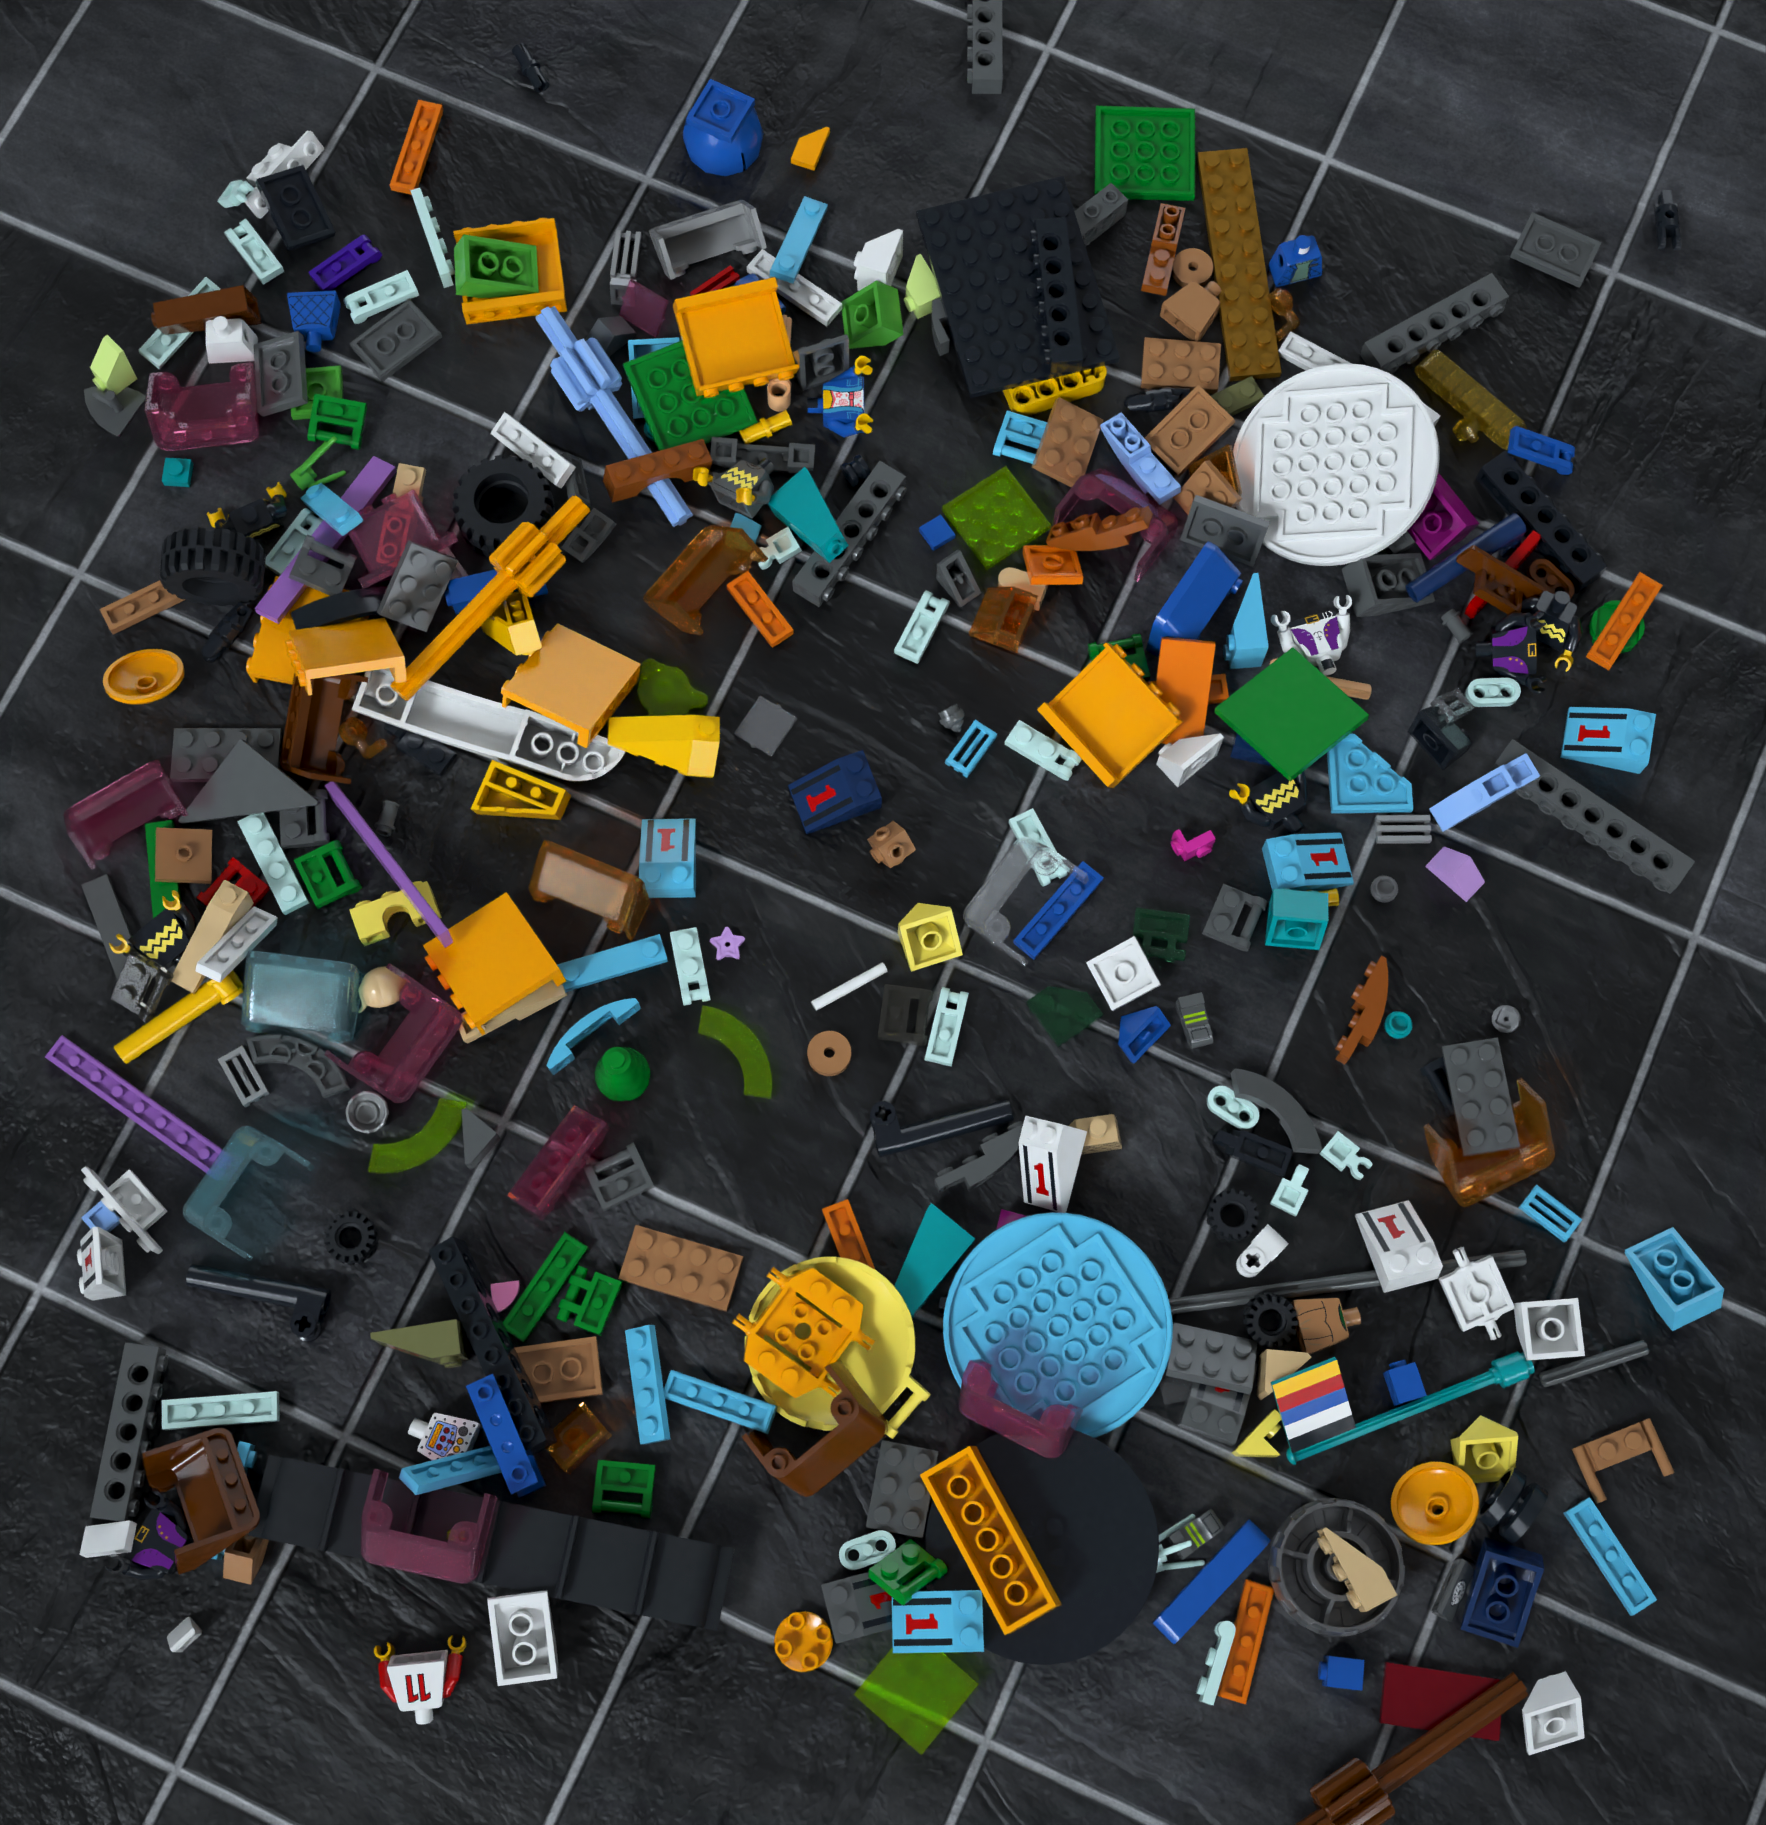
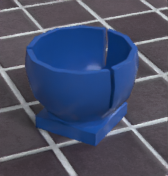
M712 79L708 81L696 103L689 110L683 130V140L691 161L705 173L720 176L733 175L743 172L741 153L745 170L758 158L764 133L754 108L755 99Z

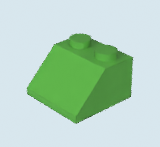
M876 280L841 302L844 333L849 338V349L887 345L904 335L898 289Z

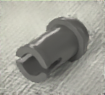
M1451 609L1441 617L1443 620L1442 625L1449 628L1460 644L1471 637L1473 632L1470 631L1459 616L1461 613Z
M389 800L383 801L379 820L374 824L377 834L389 837L395 832L394 823L400 807L398 803Z

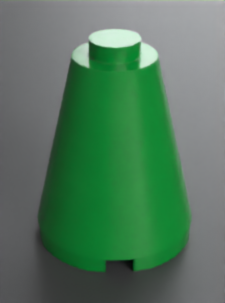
M610 1048L597 1063L595 1069L596 1084L601 1093L610 1100L618 1102L634 1100L641 1096L649 1085L650 1068L648 1062L641 1053L632 1048Z

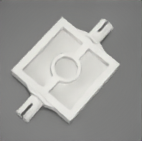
M1464 1247L1453 1250L1452 1252L1459 1267L1438 1279L1460 1329L1464 1332L1475 1326L1485 1325L1490 1340L1497 1339L1496 1336L1500 1338L1502 1334L1495 1320L1502 1314L1515 1309L1494 1258L1489 1255L1480 1260L1469 1262Z

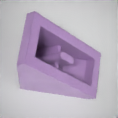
M1443 847L1425 866L1465 902L1485 883L1470 856L1447 847Z

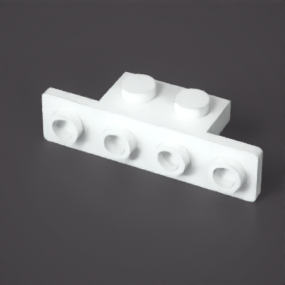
M307 130L292 147L280 143L274 145L269 149L268 155L252 168V172L246 179L255 188L248 194L245 203L257 218L261 219L269 210L256 186V180L304 165L305 169H307L324 151L323 145L312 131Z
M86 1166L82 1168L81 1171L86 1176L83 1181L94 1192L97 1189L104 1196L101 1199L102 1203L111 1212L116 1210L120 1214L119 1222L128 1232L133 1230L140 1237L136 1240L137 1243L147 1253L152 1251L160 1254L163 1249L146 1230L168 1211L134 1172L128 1170L110 1187H107L92 1169Z

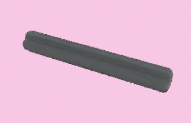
M1640 1340L1543 1371L1539 1374V1378L1543 1387H1549L1648 1355L1649 1349L1646 1342Z

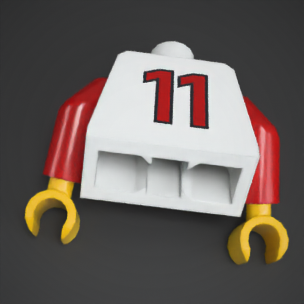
M453 1635L449 1637L448 1646L451 1650L449 1655L448 1650L394 1655L395 1648L389 1642H387V1653L381 1655V1647L379 1645L375 1646L374 1654L381 1660L378 1664L381 1689L392 1702L398 1704L400 1711L415 1710L417 1724L432 1722L434 1720L432 1708L441 1707L444 1698L451 1696L460 1679L462 1655L460 1653L466 1648L464 1636L462 1637V1645L458 1648L452 1646Z

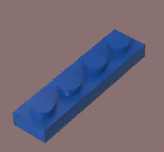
M1082 861L1014 939L1013 943L1035 960L1101 884L1104 877Z

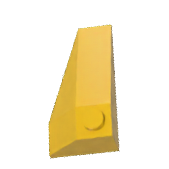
M670 715L608 718V745L635 756L641 755L651 759L660 766L666 765L676 769L678 773L685 776L714 777L720 743V717Z

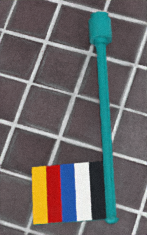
M1516 1351L1492 1361V1368H1489V1371L1355 1424L1337 1359L1335 1357L1271 1382L1289 1448L1286 1451L1287 1459L1291 1464L1296 1465L1297 1461L1490 1384H1500L1502 1388L1528 1379L1529 1375L1535 1372L1532 1360H1526L1524 1352L1519 1353Z

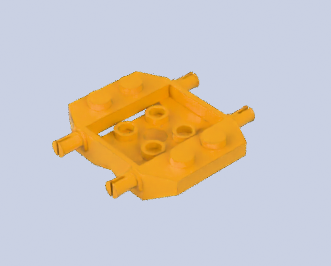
M772 1267L770 1270L772 1273L768 1272L766 1277L777 1283L780 1289L769 1306L756 1322L751 1323L740 1313L736 1316L738 1320L734 1319L732 1324L736 1325L746 1334L744 1362L794 1398L817 1387H821L832 1397H835L837 1395L835 1391L839 1392L840 1388L827 1378L828 1372L825 1367L836 1362L851 1341H856L867 1351L871 1348L870 1345H873L875 1340L864 1334L860 1328L863 1303L814 1267H809L790 1276H785L775 1267ZM796 1292H798L800 1295H802L803 1297H805L807 1300H809V1301H810L811 1303H813L815 1306H817L818 1308H820L822 1311H824V1312H825L826 1314H828L830 1317H832L833 1319H835V1320H836L837 1322H839L842 1326H841V1327L837 1326L835 1323H833L831 1320H829L828 1318H826L824 1315H822V1314H821L820 1312H818L816 1309H814L813 1307H811L809 1304H807V1303H806L805 1301H803L801 1298H799L798 1296H796V1295H795ZM800 1323L808 1324L811 1327L809 1336L805 1338L797 1337L795 1335L796 1326ZM765 1335L769 1336L771 1339L780 1344L790 1353H792L801 1361L806 1363L808 1366L811 1367L809 1371L797 1362H795L789 1356L784 1354L774 1345L769 1343L763 1337Z

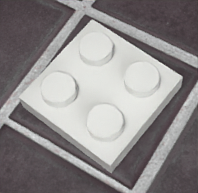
M1135 936L1086 962L1112 1011L1161 985Z

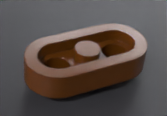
M1537 559L1530 565L1527 571L1528 578L1553 592L1554 595L1555 591L1559 590L1566 592L1570 599L1572 598L1575 591L1573 583L1553 563L1546 559ZM1540 572L1544 575V577L1540 578L1537 576L1536 573Z

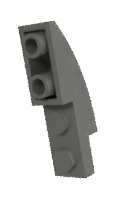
M1018 1121L1007 1127L1008 1132L998 1136L997 1133H993L982 1139L983 1144L979 1147L981 1157L978 1158L977 1154L970 1156L962 1161V1166L954 1170L951 1166L938 1172V1177L934 1179V1185L938 1193L946 1191L962 1182L965 1183L968 1191H971L1000 1172L1019 1152V1139L1023 1122Z

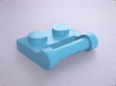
M1007 411L994 446L993 455L999 457L1004 455L1033 464L1036 454L1004 444L1006 440H1010L1038 449L1047 422Z

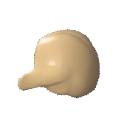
M377 967L366 973L359 986L358 992L362 1005L358 1013H361L366 1006L373 1008L387 1007L399 1001L404 995L412 998L417 997V995L409 990L404 977L393 968Z

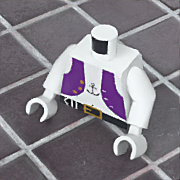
M1346 595V604L1343 607L1339 604V596L1334 598V606L1339 609L1337 614L1335 610L1290 622L1289 613L1281 611L1283 617L1281 623L1278 621L1277 615H1272L1271 623L1279 628L1277 634L1283 652L1286 653L1293 647L1312 665L1318 666L1320 672L1325 676L1333 674L1336 671L1334 661L1340 659L1342 650L1347 647L1350 635V613L1347 612V609L1352 605V599L1349 595Z

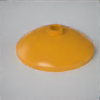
M162 649L139 650L113 662L103 676V686L106 693L116 701L132 705L148 704L171 694L183 680L185 670L181 659L170 651Z
M1427 1462L1413 1467L1398 1480L1391 1497L1392 1515L1397 1526L1412 1540L1427 1545L1447 1544L1462 1537L1473 1526L1478 1516L1480 1504L1478 1491L1470 1476L1457 1466L1445 1462ZM1437 1509L1443 1510L1439 1515L1434 1514Z

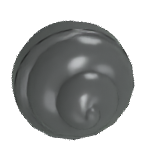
M954 704L938 713L941 718L939 720L941 725L948 729L951 728L954 732L961 731L965 712L963 708H959L958 704Z

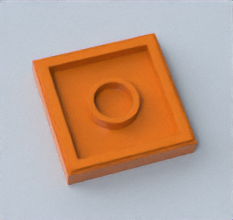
M1048 545L1023 546V557L1030 585L1083 584V573L1076 551Z

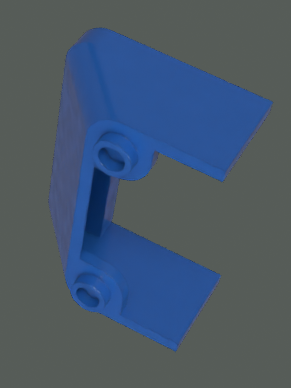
M1207 541L1154 620L1146 651L1159 658L1161 637L1199 640L1202 631L1224 598L1231 593L1236 594L1243 583V580L1240 579L1242 573L1215 544Z

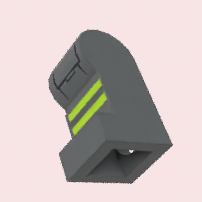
M1202 992L1179 997L1175 1004L1190 1049L1213 1044L1212 1031L1208 1023L1209 1019L1204 1006L1205 1001Z
M1211 1508L1166 1538L1171 1546L1188 1540L1192 1541L1190 1547L1176 1552L1179 1558L1183 1560L1220 1533L1225 1527Z

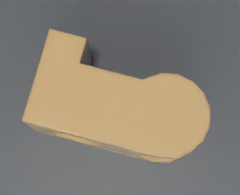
M1010 567L1003 569L998 577L999 592L1006 597L1017 596L1030 601L1029 608L1039 611L1048 585H1030L1027 572Z

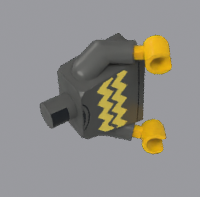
M763 458L756 466L742 460L722 473L709 472L705 467H695L693 470V480L698 481V484L701 486L709 484L720 504L753 518L763 504L770 502L774 485L769 474L775 468L767 458Z

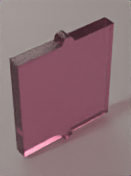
M631 279L625 295L622 296L623 304L619 316L656 338L659 335L662 322L666 320L664 315L669 301Z

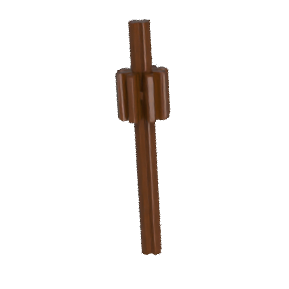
M1510 1673L1372 1771L1369 1770L1368 1766L1361 1759L1353 1758L1310 1788V1796L1313 1798V1803L1317 1809L1295 1825H1382L1395 1815V1808L1391 1804L1392 1801L1388 1795L1389 1793L1529 1696L1525 1685L1517 1678L1515 1673Z

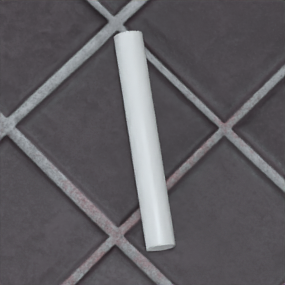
M882 962L811 1001L814 1009L817 1011L888 972L887 968Z

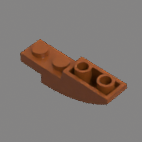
M1161 203L1141 291L1166 296L1185 208Z
M1149 506L1140 509L1135 507L1124 514L1108 516L1103 521H1101L1098 513L1091 515L1083 514L1073 521L1067 523L1059 522L1052 526L1046 543L1051 547L1073 551H1097L1129 545L1133 533L1149 527L1153 513Z
M1382 955L1376 963L1374 961L1370 962L1364 973L1368 977L1365 984H1358L1351 996L1355 1000L1351 1008L1357 1011L1348 1024L1352 1030L1348 1037L1342 1035L1335 1048L1339 1051L1335 1060L1344 1065L1350 1059L1358 1043L1366 1047L1369 1046L1382 1020L1388 993L1387 960Z

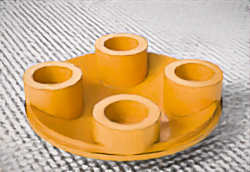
M806 1611L794 1612L786 1617L777 1628L774 1639L775 1652L780 1661L791 1670L797 1672L813 1671L822 1666L831 1653L833 1637L830 1627L823 1618L815 1613Z

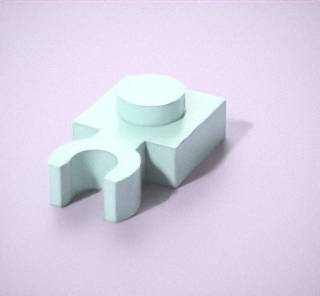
M232 181L217 202L224 208L239 206L247 200L246 194L253 191L254 187L247 181Z
M786 527L766 539L768 547L756 548L752 554L756 559L760 556H765V559L758 563L760 568L764 570L770 567L774 559H777L779 564L802 550L789 527Z
M1339 1131L1320 1152L1321 1156L1340 1171L1348 1166L1352 1176L1357 1180H1361L1364 1176L1358 1171V1165L1362 1164L1368 1169L1373 1165L1369 1159L1356 1156L1355 1154L1360 1148Z

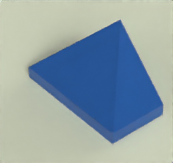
M1157 1006L1121 1016L1118 1045L1130 1062L1134 1064L1171 1024Z

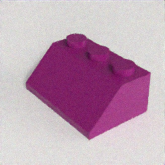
M1438 473L1435 487L1426 507L1407 531L1428 559L1432 560L1464 539L1479 525V522Z

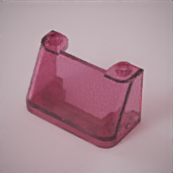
M253 362L239 363L231 367L229 372L230 382L180 387L178 379L171 373H150L145 413L156 445L165 451H176L254 441L259 435V419Z
M982 1359L970 1360L964 1371L961 1384L959 1410L962 1415L1046 1458L1060 1456L1069 1443L1083 1409L1073 1404H1069L1067 1407L1059 1404L1051 1405L1046 1408L1039 1421L995 1399L994 1396L1000 1384L996 1383L991 1376L993 1365Z

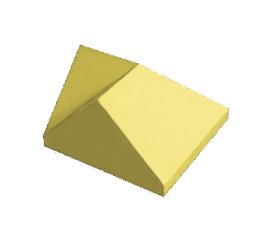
M917 903L898 924V936L911 972L963 955L951 907Z
M1481 1415L1460 1437L1450 1439L1454 1466L1466 1472L1474 1483L1499 1481L1512 1466L1516 1468L1517 1432Z

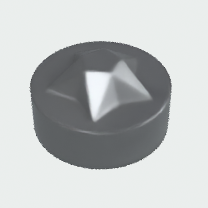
M1509 1005L1496 1008L1492 1014L1493 1026L1503 1033L1515 1031L1521 1023L1520 1013L1516 1008Z

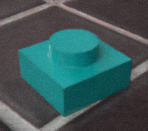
M165 458L162 475L164 486L190 487L193 471L192 460Z

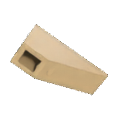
M1325 1527L1317 1530L1320 1535L1317 1541L1325 1554H1335L1332 1558L1334 1562L1332 1569L1335 1576L1340 1582L1348 1578V1580L1344 1581L1349 1590L1346 1595L1354 1609L1358 1608L1360 1612H1367L1397 1596L1384 1569L1328 1528Z

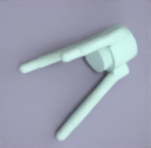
M1189 1515L1159 1535V1543L1195 1519V1515ZM1188 1540L1165 1549L1160 1544L1156 1573L1164 1570L1203 1566L1205 1561L1191 1560L1163 1564V1562L1168 1561L1166 1555L1190 1547L1192 1541Z

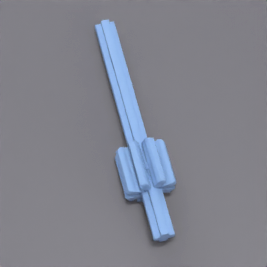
M548 306L542 309L541 314L536 316V320L560 355V357L552 360L550 364L552 368L551 373L574 408L578 411H583L586 408L588 410L595 408L628 459L652 453L612 393L621 388L622 377L598 340L593 337L587 341L584 338L577 340L555 306L551 308ZM669 478L647 486L673 527L683 525L687 522V519L693 516Z

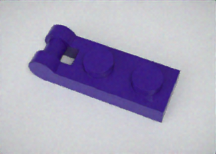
M361 235L308 273L322 291H331L370 263L378 262L382 257V253L377 247L371 245L372 241L367 235ZM359 251L365 252L362 255L358 254Z

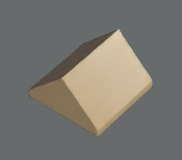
M1266 1349L1259 1355L1257 1397L1262 1400L1273 1392L1272 1381L1294 1373L1312 1357L1305 1352Z

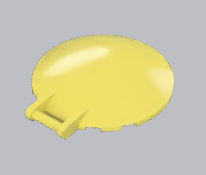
M818 1257L802 1261L785 1269L781 1273L785 1276H790L809 1267H814L863 1303L860 1328L864 1334L875 1340L873 1345H870L871 1348L867 1351L856 1341H851L837 1361L841 1360L882 1415L906 1387L913 1392L890 1421L886 1419L888 1424L887 1435L893 1439L899 1432L897 1429L922 1400L926 1401L931 1395L910 1375L915 1358L916 1338L912 1317L903 1297L896 1287L880 1272L864 1263L848 1258ZM771 1280L755 1301L749 1315L751 1323L756 1322L780 1289L779 1285ZM796 1292V1294H795L796 1296H798L799 1298H801L803 1301H805V1302H806L807 1304H809L811 1307H813L814 1309H816L818 1312H820V1313H821L822 1315H824L826 1318H828L829 1320H831V1321H832L833 1323H835L837 1326H839V1327L842 1326V1325H841L839 1322H837L835 1319H833L832 1317H830L828 1314H826V1313H825L824 1311H822L820 1308H818V1307L815 1306L813 1303H811L809 1300H807L805 1297H803V1296L800 1295L798 1292ZM800 1323L795 1328V1335L799 1338H805L811 1332V1327L806 1323ZM765 1335L763 1337L769 1343L774 1345L784 1354L789 1356L791 1359H793L795 1362H797L809 1371L811 1367L808 1366L806 1363H804L795 1355L790 1353L788 1350H786L780 1344L775 1342L769 1336ZM749 1365L752 1380L759 1393L767 1403L778 1407L776 1411L780 1415L803 1427L823 1431H832L839 1425L832 1416L830 1409L835 1397H832L821 1387H817L794 1398ZM827 1373V1378L836 1384L830 1374ZM840 1389L839 1392H837V1391H835V1392H836L837 1395H838V1394H840V1393L842 1392V1390Z

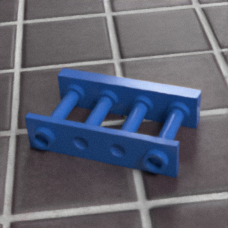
M494 1374L467 1385L466 1388L511 1495L517 1492L518 1497L522 1498L546 1487L547 1485L535 1457L526 1453Z

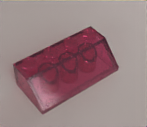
M574 1105L507 1196L529 1214L543 1221L552 1211L561 1195L569 1188L570 1183L578 1172L586 1165L587 1160L595 1149L602 1143L609 1131L607 1123Z

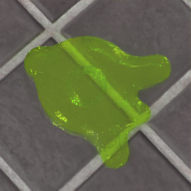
M652 658L642 662L641 680L638 684L637 692L638 698L642 706L649 713V716L687 715L691 708H703L708 704L707 695L695 690L690 685L687 676L678 667L665 666V664L659 663Z

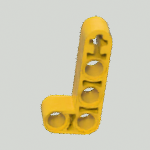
M1105 366L1003 390V393L1012 412L1030 416L1051 409L1055 400L1059 397L1072 402L1102 391L1105 385L1107 370ZM1072 383L1075 387H1068L1065 384ZM1043 391H1048V392H1050V393H1052V394H1051V395H1044V394H1042L1041 392H1043ZM1019 399H1024V400H1026V401H1028V402H1027V403H1019L1017 400H1019Z

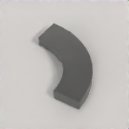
M265 1034L246 1038L255 1066L267 1063H282L299 1068L315 1081L324 1099L351 1090L344 1073L337 1063L326 1052L309 1041L282 1034Z
M1236 1068L1231 1072L1235 1098L1251 1101L1264 1109L1269 1108L1280 1119L1279 1123L1289 1137L1293 1152L1318 1154L1322 1151L1319 1136L1311 1119L1292 1095L1275 1082L1257 1073Z

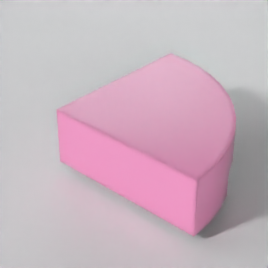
M519 1280L490 1284L492 1300L498 1313L507 1309L515 1300L520 1290Z

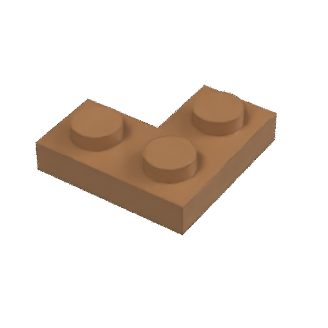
M1210 460L1204 461L1181 487V492L1173 497L1187 514H1189L1195 495L1234 508L1242 500V497Z

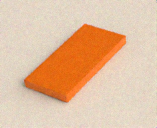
M1161 637L1155 685L1163 692L1160 697L1166 704L1172 702L1181 712L1179 718L1183 721L1161 744L1171 743L1173 745L1179 739L1204 736L1215 642Z

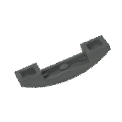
M712 437L710 456L712 464L729 469L742 460L756 466L763 458H767L775 468L770 474L798 473L803 467H806L808 471H813L815 445L789 443V447L739 444L738 439Z

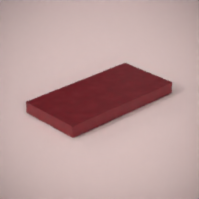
M1385 1662L1379 1723L1430 1730L1498 1683L1500 1679ZM1501 1715L1470 1737L1499 1741Z

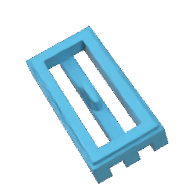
M975 719L945 760V764L949 767L951 765L954 767V770L963 773V776L968 778L997 738V733ZM976 729H980V733L977 735L975 740L972 742L967 751L961 757L959 762L955 761V758L958 756L960 751L963 749L968 740L974 734ZM986 734L989 735L968 766L964 767L963 765Z
M1537 1184L1518 1207L1562 1242L1568 1240L1582 1221L1579 1216ZM1538 1195L1572 1221V1224L1569 1225L1534 1197ZM1529 1204H1532L1534 1207H1536L1538 1210L1544 1213L1547 1217H1549L1551 1220H1553L1555 1223H1557L1559 1226L1565 1229L1566 1232H1563L1561 1229H1559L1556 1225H1554L1552 1222H1550L1548 1219H1546L1544 1216L1538 1213L1535 1209L1529 1206Z

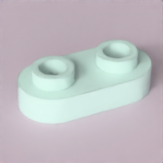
M1480 678L1473 680L1469 684L1465 695L1467 701L1475 707L1510 706L1519 698L1521 688L1511 678ZM1501 691L1508 692L1509 697H1504ZM1475 692H1480L1483 697L1478 698Z
M1217 1086L1208 1094L1207 1106L1210 1111L1237 1129L1250 1130L1258 1122V1108L1248 1100L1235 1098L1232 1089L1226 1086ZM1216 1098H1223L1225 1105L1219 1106L1216 1103ZM1246 1113L1249 1120L1242 1121L1239 1114Z
M878 1530L847 1541L840 1548V1562L849 1570H858L878 1563L895 1550V1539L889 1532ZM884 1540L887 1548L884 1551H878L875 1547L877 1541ZM851 1550H857L859 1552L858 1560L851 1561L848 1558V1553Z

